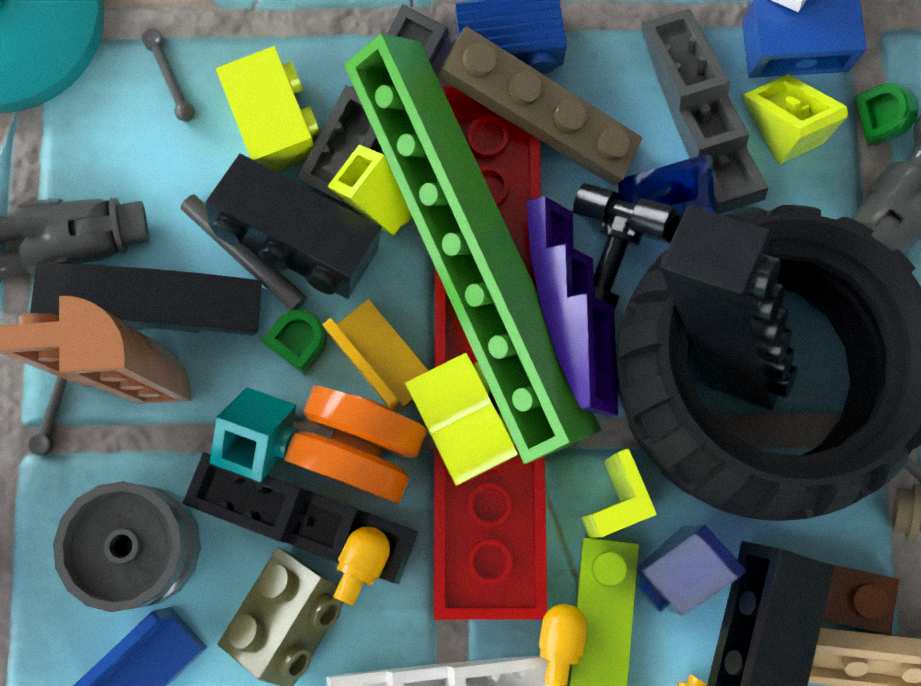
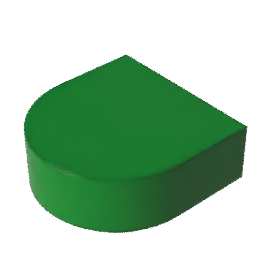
M884 83L855 95L867 144L876 146L901 136L913 126L917 119L919 111L918 100L915 94L906 87L895 83Z
M298 309L288 311L280 316L262 338L261 342L306 375L323 353L327 343V334L317 316L309 311Z

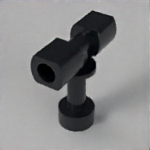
M583 183L576 194L573 213L586 220L600 223L601 226L598 232L608 236L594 273V297L614 306L615 312L620 296L611 293V289L628 244L639 246L642 236L670 244L684 213L675 207L642 198L637 204L626 202L624 196L613 190Z

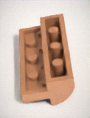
M59 296V316L48 313H29L19 316V324L0 325V354L84 387H97L136 404L191 401L189 376L184 365L175 354L98 305L83 298Z

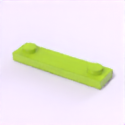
M582 538L575 607L584 614L588 630L584 655L580 656L579 664H570L568 686H627L639 544Z

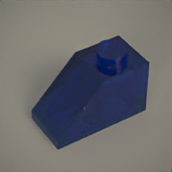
M705 524L682 526L637 567V574L643 580L637 588L658 612L661 613L665 608H668L671 613L682 616L736 581L746 570Z

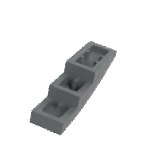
M402 4L387 34L420 41L432 65L449 31L446 26ZM345 85L296 177L343 204L344 201L327 187L358 145L379 152L381 149L353 85L352 87Z
M690 8L643 22L642 33L658 81L692 166L714 212L722 214L765 200L768 186L747 149L749 133L728 96L730 80Z

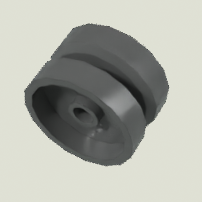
M124 481L98 485L76 498L60 519L53 542L55 569L66 590L84 605L108 612L160 604L178 593L195 572L201 550L199 526L189 507L182 504L183 501L170 491ZM128 540L132 541V550L130 553L127 552Z

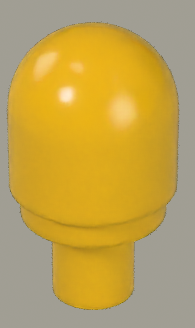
M366 526L358 528L350 534L337 560L339 564L336 570L343 573V576L333 598L354 606L363 585L372 586L375 579H379L390 554L389 541L381 530Z
M558 604L553 606L546 612L542 621L538 646L541 648L540 656L548 660L544 683L549 686H567L570 664H579L580 656L584 655L588 630L587 620L582 611L573 605Z

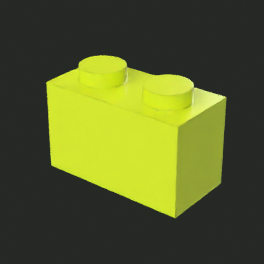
M275 46L215 68L250 158L275 172H280L305 162L314 145L312 139L319 136L320 130L311 107L299 108L294 94L303 91L292 61L282 64Z

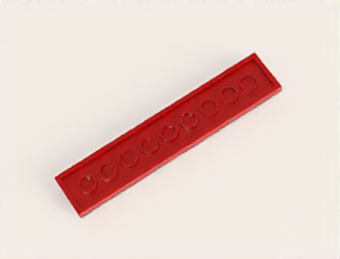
M441 86L537 290L530 254L527 201L541 197L540 140L453 86ZM435 268V368L464 353H467L472 364L478 361ZM492 392L489 393L488 396L498 414L501 413ZM434 444V620H543L547 612L545 457L524 464L516 445L513 444L518 453L517 456L455 486Z

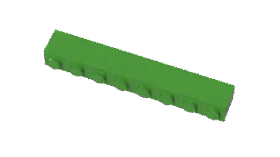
M380 33L349 59L344 66L523 463L526 464L556 453L602 431L594 413L581 409L556 357L540 307L537 290L421 42Z

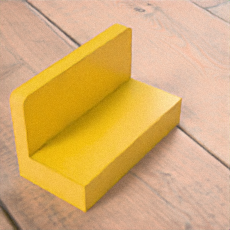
M369 299L338 324L332 318H329L322 324L329 336L389 408L399 414L414 402L405 383L429 370Z

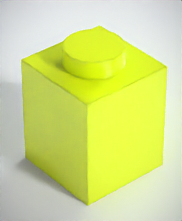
M358 145L327 186L360 216L382 226L381 229L393 236L401 226L405 225L412 218L385 155L364 146Z

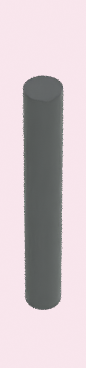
M195 194L190 195L183 201L180 209L252 276L257 280H262V285L290 311L300 309L306 302L307 297L276 268L263 261L258 252L242 244L238 246L230 245L218 238L209 227L206 204Z

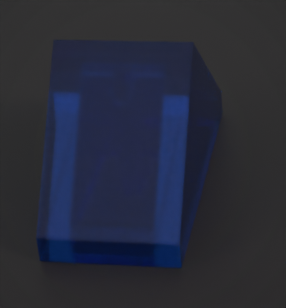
M704 154L624 177L618 183V193L626 198V202L637 204L642 198L675 207L683 213L687 205L713 212V157Z

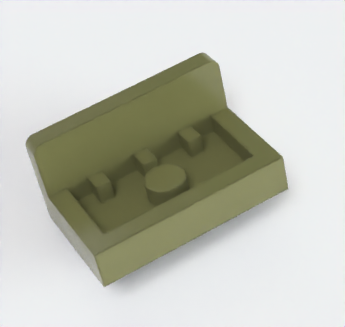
M277 547L217 645L258 680L279 686H294L298 678L308 669L313 653L329 627L336 622L341 613L344 602L333 598L338 583L325 578L292 553Z

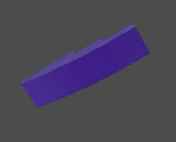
M546 196L528 200L527 215L531 260L540 307L558 362L581 409L607 417L618 416L614 306L594 297L593 258L574 248L573 212Z

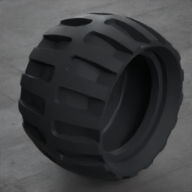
M781 205L770 211L758 207H750L725 214L724 216L770 229L774 256L781 260L778 275L779 284L784 285L785 290L799 294L826 315L843 343L846 351L850 386L842 417L819 446L800 456L763 452L726 432L699 399L687 362L689 336L660 270V265L667 252L665 250L647 270L634 290L626 307L618 334L616 379L618 394L621 397L628 419V426L640 448H643L668 480L682 491L716 509L741 517L769 521L808 519L844 509L876 492L890 482L905 467L908 455L912 450L921 445V286L912 274V271L916 268L900 250L891 251L883 243L872 237L871 235L874 230L849 217H841L836 220L821 216V210L816 207Z

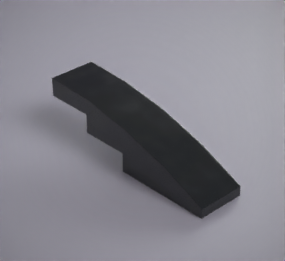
M36 263L30 313H48L59 316V296H74L98 305L136 330H142L143 327L194 333H198L200 330L254 336L258 332L262 280L150 268Z
M203 452L182 504L339 563L337 560L353 531L366 526L375 527L386 535L390 544V554L379 578L394 584L400 583L418 531L268 475L261 482L210 464L211 454Z

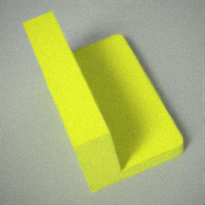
M628 448L604 460L620 502L581 517L589 538L604 537L657 515Z

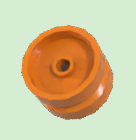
M313 386L303 413L311 423L333 432L332 436L329 439L307 431L294 433L284 461L400 504L410 477L402 467L380 457L382 452L406 459L418 457L428 429L418 422L400 415L395 410L373 400L322 386Z

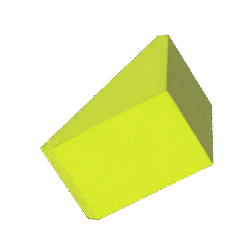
M789 74L743 94L744 103L778 165L823 145L848 117L847 106Z

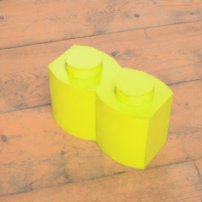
M467 353L405 383L455 486L518 455L513 445L515 443L502 414L497 413L488 396L491 390L478 362L472 364Z

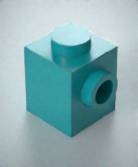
M246 387L216 417L210 464L261 482L281 458L284 459L294 433L299 432L297 428L293 427L297 405Z

